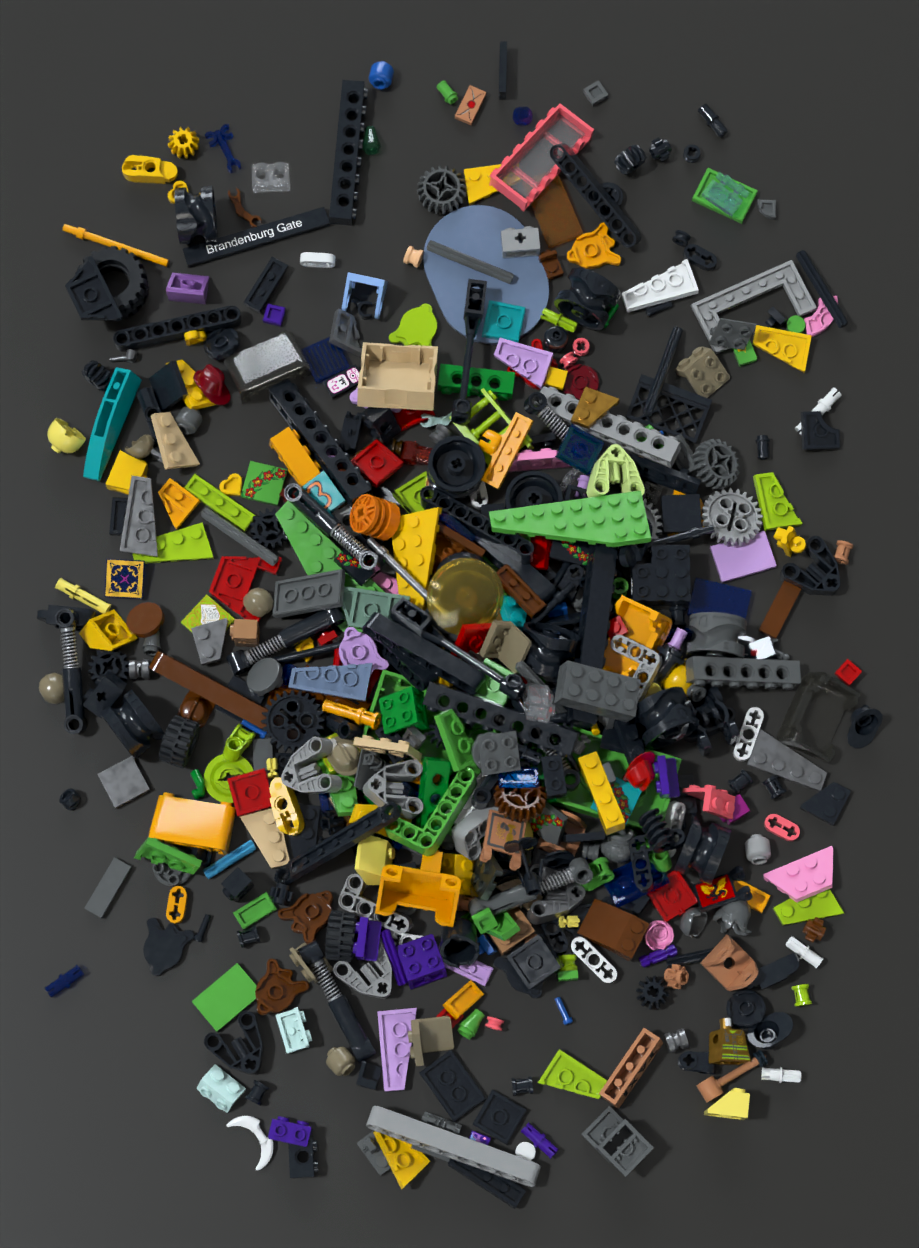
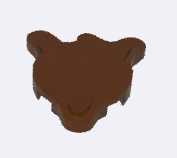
M327 890L317 894L306 893L298 898L291 907L280 909L278 917L281 920H293L294 923L291 925V930L294 933L303 934L304 941L308 944L314 941L317 933L328 924L329 914L332 911L333 895Z
M269 959L266 963V974L260 979L255 990L257 1012L260 1015H267L286 1010L298 994L308 991V982H293L291 980L292 970L281 969L275 959Z

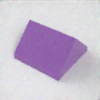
M172 273L166 287L168 300L206 305L209 276Z

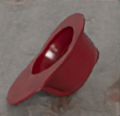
M208 364L203 370H198L194 373V382L209 401L216 405H225L229 402L230 392L224 384V373L219 368Z

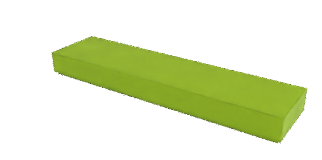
M196 474L193 475L184 487V489L198 498L200 502L244 532L250 527V523L254 521L253 516L256 515Z

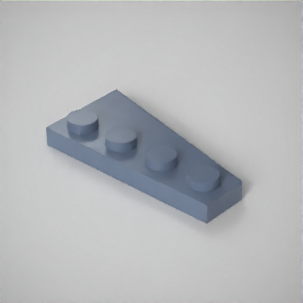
M373 663L292 668L289 688L366 702Z

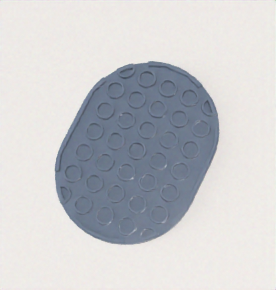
M485 205L459 208L444 216L433 227L426 240L423 261L427 280L444 318L455 331L466 338L463 317L468 279L487 281L483 318L474 337V342L497 345L499 340L482 337L489 300L526 307L520 338H522L534 329L541 319L540 316L544 315L542 311L547 307L549 283L542 263H539L538 255L503 258L501 231L506 228L523 229L524 226L509 213ZM430 240L511 272L514 274V278L511 284H508L427 250V245Z

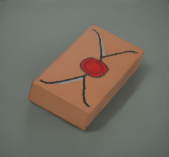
M470 85L455 114V119L472 126L485 99L486 92Z

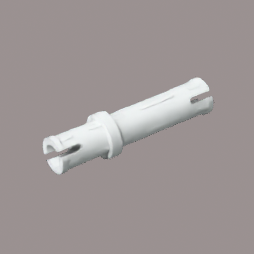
M832 388L823 399L818 401V405L812 411H821L822 415L826 411L829 412L831 406L842 396L841 393L838 392L833 397L837 389ZM801 422L795 427L797 432L801 430Z

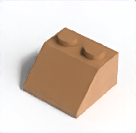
M518 907L508 910L507 913L518 924L520 931L505 941L488 934L501 955H504L525 941L530 935L535 934L534 928Z

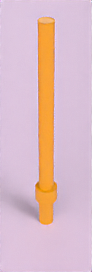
M67 224L63 226L62 231L76 235V238L82 240L85 238L108 247L117 246L118 250L125 248L129 254L133 252L139 258L165 267L169 264L168 259L87 232V229L76 228Z

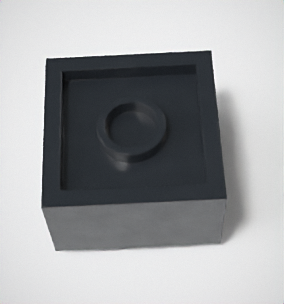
M543 933L538 934L507 956L529 990L565 966Z

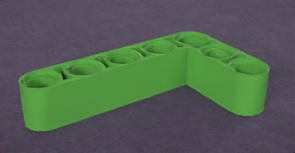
M469 767L458 771L423 829L398 818L393 823L384 827L387 836L422 855H434L477 786L474 771ZM471 777L469 781H463L464 778ZM461 793L459 797H453L455 794ZM447 809L451 810L448 814L443 813ZM393 825H397V826H398L396 829L390 830V827H391V826H393ZM435 826H442L439 830H433ZM408 834H415L412 838H406ZM426 842H432L429 846H423Z

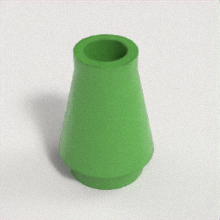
M475 1009L459 1024L457 1031L463 1037L470 1040L472 1037H475L485 1015L478 1009Z

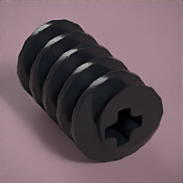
M659 808L645 812L638 822L643 832L646 833L645 836L649 840L650 845L653 846L655 853H663L676 844L675 842H670L673 840L674 835H667L671 830L670 828H664L667 825L666 821L660 822L664 817L663 815H657L660 812Z

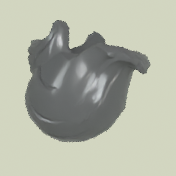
M625 827V829L607 836L605 833V838L600 841V849L604 857L616 863L628 860L630 858L629 841L637 836V831Z
M738 900L723 905L713 916V920L721 927V933H725L731 927L740 936H747L752 932L747 929L751 917V909L747 901Z

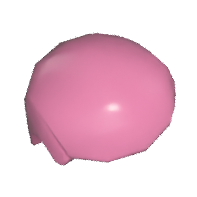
M663 920L652 921L644 934L646 944L652 950H664L673 941L674 932L672 926Z

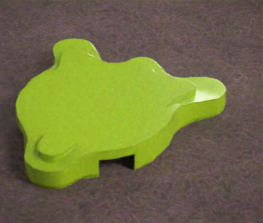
M422 304L420 307L407 311L403 315L398 329L389 335V341L393 344L402 343L404 346H431V341L437 331V321L432 313L431 305Z

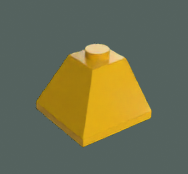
M114 609L89 619L79 632V635L90 648L107 651L115 650L137 639L136 635L129 631L126 623Z

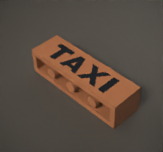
M643 1028L599 1095L619 1109L663 1045L662 1040Z

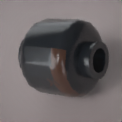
M551 326L544 334V345L549 351L554 353L563 351L568 344V333L561 326Z

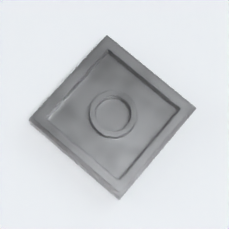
M132 756L97 774L116 809L150 791Z

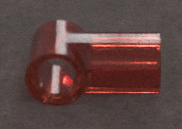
M404 441L400 459L404 464L415 465L416 463L428 465L432 448L420 446L416 442Z

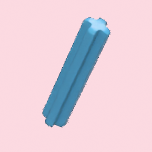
M249 840L203 870L205 876L210 879L256 850L255 844L252 840Z

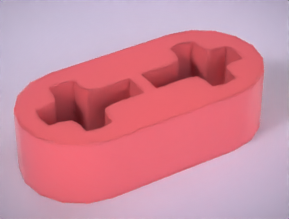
M777 814L768 815L764 821V827L767 831L786 841H794L800 834V829L795 823ZM776 819V824L780 825L781 828L778 826L771 828L768 820ZM783 827L788 830L790 828H793V832L796 835H792L791 837L787 836L788 832L783 830Z

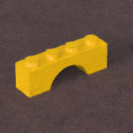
M597 751L579 757L578 766L585 783L591 791L606 836L625 829L624 818Z

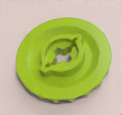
M223 754L215 757L208 764L204 773L206 790L219 802L234 803L228 781H224L227 778L226 774L238 776L252 772L251 764L242 756L236 761L227 760Z

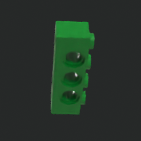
M440 364L438 391H441L443 394L460 393L461 383L455 384L453 380L456 378L462 380L463 366ZM471 367L467 397L477 395L483 399L485 395L481 392V389L484 388L487 391L491 390L500 401L512 400L515 372ZM477 380L481 384L479 386H473L471 383ZM498 383L500 386L494 389L490 387V384Z
M423 757V770L418 798L423 803V810L416 817L415 826L422 829L450 786L448 782L453 768L451 762L446 758ZM440 774L439 781L433 783L434 776ZM438 794L437 800L431 802L432 795ZM435 826L433 830H439L442 826Z

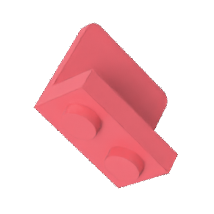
M689 785V788H682V793L704 800L703 811L724 819H733L735 796L728 794L727 790L716 789V786L705 785L704 788Z

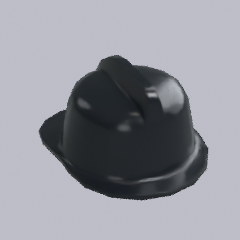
M864 704L852 713L851 727L847 735V741L850 746L863 748L871 743L883 720V715L879 710L871 709L868 705Z
M775 1012L766 1016L759 1025L748 1029L747 1036L749 1042L757 1048L765 1050L777 1047L780 1041L790 1035L793 1029L792 1018L784 1012Z

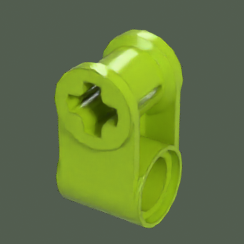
M239 723L225 743L224 758L229 761L238 760L246 748L251 745L256 733L249 732Z

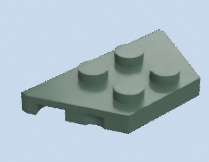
M344 586L342 607L348 626L362 629L374 612L392 620L390 618L392 607L402 597L410 601L411 597Z

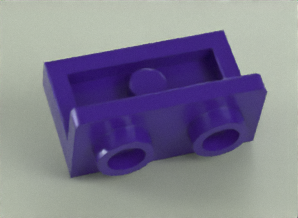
M665 755L657 756L656 762H653L654 772L658 776V781H655L656 792L660 793V799L679 797L676 759H666Z
M360 917V922H356L355 934H358L357 942L354 941L353 953L356 954L358 960H378L381 922L370 921L367 917Z
M278 1116L277 1119H272L268 1138L307 1147L312 1127H309L307 1122L297 1121V1124L289 1122V1118Z

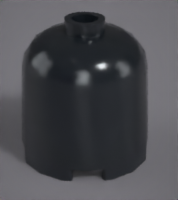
M455 918L453 927H443L440 940V954L443 957V962L449 966L459 968L460 965L468 964L470 966L477 960L479 956L478 930L473 922L465 918Z

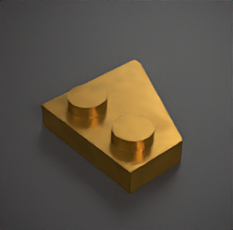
M585 387L571 418V423L589 429L598 419L604 417L607 411L614 405L617 406L620 400L619 398Z

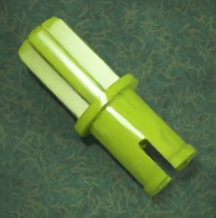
M547 308L543 309L542 314L544 315L540 316L541 319L555 326H561L570 332L576 330L577 322L564 317L562 313L557 314Z

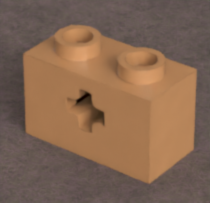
M234 619V625H230V636L236 646H259L260 627L258 620Z

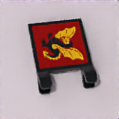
M737 866L729 873L714 877L711 885L704 882L693 884L701 913L738 900L748 901L752 899L753 896L749 886H743L736 892L732 881L745 879L746 876L742 866Z

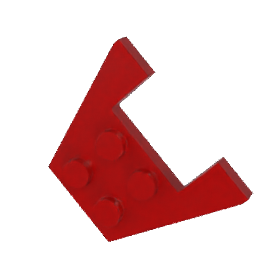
M222 556L209 593L243 619L258 620L259 623L261 617L254 616L246 610L243 598L250 591L257 570L277 575L282 558L279 557V561L272 566L260 557Z

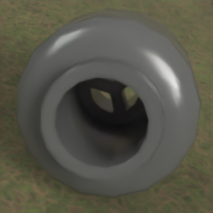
M189 407L182 408L175 419L184 435L196 433L203 420L198 409H190Z

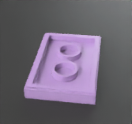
M765 531L756 534L755 538L750 539L748 544L743 541L741 546L737 542H735L734 547L731 546L730 542L726 546L724 543L710 546L721 583L776 568L777 566Z

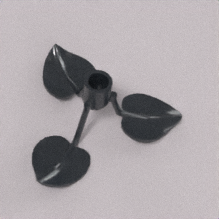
M524 837L518 840H511L504 844V850L508 853L521 851L526 874H524L523 878L521 871L504 869L502 876H496L494 881L497 882L496 886L519 878L522 886L525 887L526 895H537L542 892L540 883L543 882V867L570 863L575 857L566 850L548 853L545 855V859L540 860L539 874L536 875L535 872H530L524 849L532 848L537 844L536 838Z

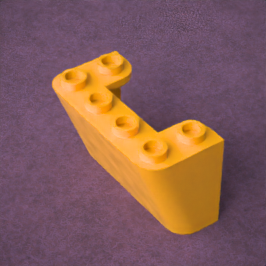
M386 865L381 873L375 914L383 916L392 915L396 911V906L401 905L426 911H436L435 921L439 925L453 927L461 880L454 875L398 865Z

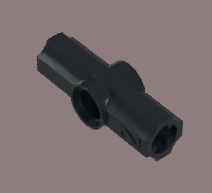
M145 387L136 392L155 445H158L152 419L149 416L152 413H161L152 388Z

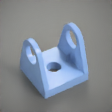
M348 272L342 310L347 311L352 288H355L356 282L376 286L378 298L374 318L379 319L388 281Z

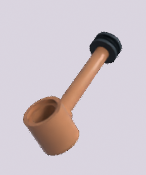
M758 1050V1053H753L754 1058L751 1059V1062L744 1063L718 1080L711 1076L696 1085L706 1103L724 1093L721 1087L757 1065L763 1067V1065L768 1064L766 1055L761 1050Z

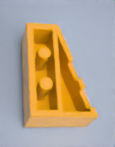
M287 427L270 439L269 446L271 449H275L279 455V460L285 464L288 472L297 484L302 487L320 474L322 469L316 460H311L309 457L311 453L306 445L302 446L298 441L300 437L296 430H291L290 427Z

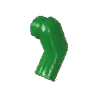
M195 769L190 773L197 787L192 790V794L195 799H199L205 795V781L200 771Z

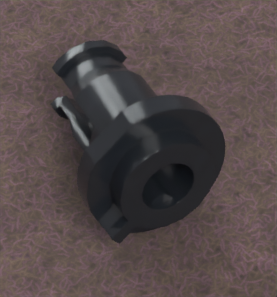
M668 643L664 646L659 644L657 650L661 652L662 665L653 682L659 686L663 685V681L669 676L677 663L680 665L685 663V660L682 658L684 654Z

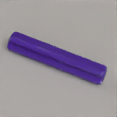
M384 929L381 931L380 936L398 986H401L408 981L389 929Z

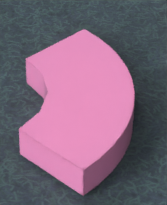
M833 296L834 299H835V301H836L837 304H838V298H837V296ZM821 298L818 299L817 311L812 316L804 318L806 334L814 337L826 330L833 321V317Z

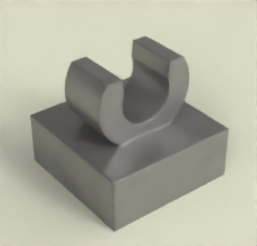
M410 726L401 739L409 742L410 746L418 750L426 740L428 733L422 734L419 728Z

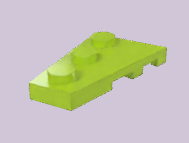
M763 473L753 476L759 507L762 509L761 515H763L764 530L801 526L803 523L800 518H797L791 503L787 501L774 473Z
M830 889L797 903L790 898L773 908L782 926L805 922L808 919L814 920L815 917L821 919L844 914Z
M559 1049L538 1083L599 1099V1093L608 1080Z

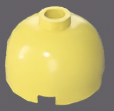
M55 418L50 424L47 433L48 440L52 444L51 448L59 454L61 452L68 454L77 451L84 444L86 438L76 428L72 429L69 427V423Z

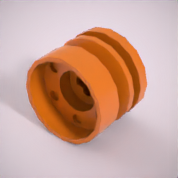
M369 494L361 495L353 504L350 512L351 528L354 532L382 541L388 540L398 529L401 516L400 509L396 503Z

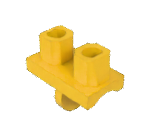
M789 526L785 530L778 527L774 534V539L778 540L777 546L784 550L786 556L791 557L792 551L794 553H801L805 550L806 542L802 537L797 536L795 528Z

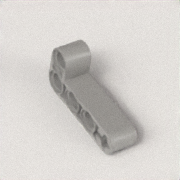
M493 797L485 809H475L452 828L451 833L456 851L471 861L476 860L481 854L479 840L485 836L489 810L498 811V808H495Z
M357 873L348 876L338 899L341 908L349 912H356V915L367 917L370 921H379L383 927L401 934L411 930L413 925L411 918L398 911L389 915L386 922L382 921L380 914H375L377 902L362 896L367 885ZM355 877H358L361 881L358 888L353 885ZM347 895H350L353 898V903L351 906H348L345 903V898ZM365 903H368L371 907V911L368 914L363 911ZM394 920H396V921H403V920H404V924L406 925V927L400 928L401 925H400L399 923H396V922L392 923V922H393Z

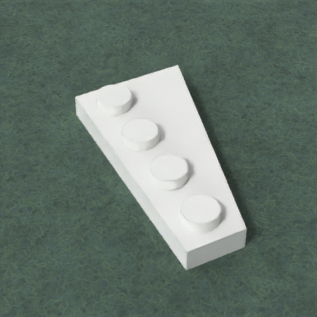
M686 259L680 265L670 267L659 276L657 274L651 280L645 283L642 282L623 292L622 300L626 311L631 312L698 294L699 289L688 259Z

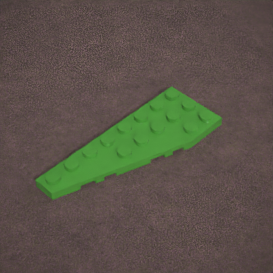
M641 491L489 512L492 532L513 535L515 533L528 534L529 537L538 535L545 536V539L575 543L577 540L588 542L591 545L600 543L606 544V547L651 542V534Z
M287 501L275 515L307 575L342 569L334 562V558L342 550L291 502ZM345 572L344 586L385 592L372 578L361 587ZM340 607L341 610H342V612H343V614H344V616H345V612H344V610H343V607ZM345 621L338 627L344 632L349 626L347 621ZM355 628L357 631L363 633V629Z

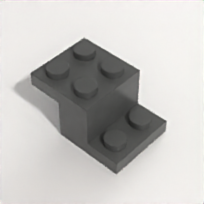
M610 1106L581 1134L608 1163H612L625 1177L654 1148L626 1119L623 1120Z

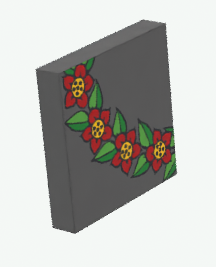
M546 802L541 815L538 814L536 819L530 818L529 822L535 834L548 843L560 846L568 817Z

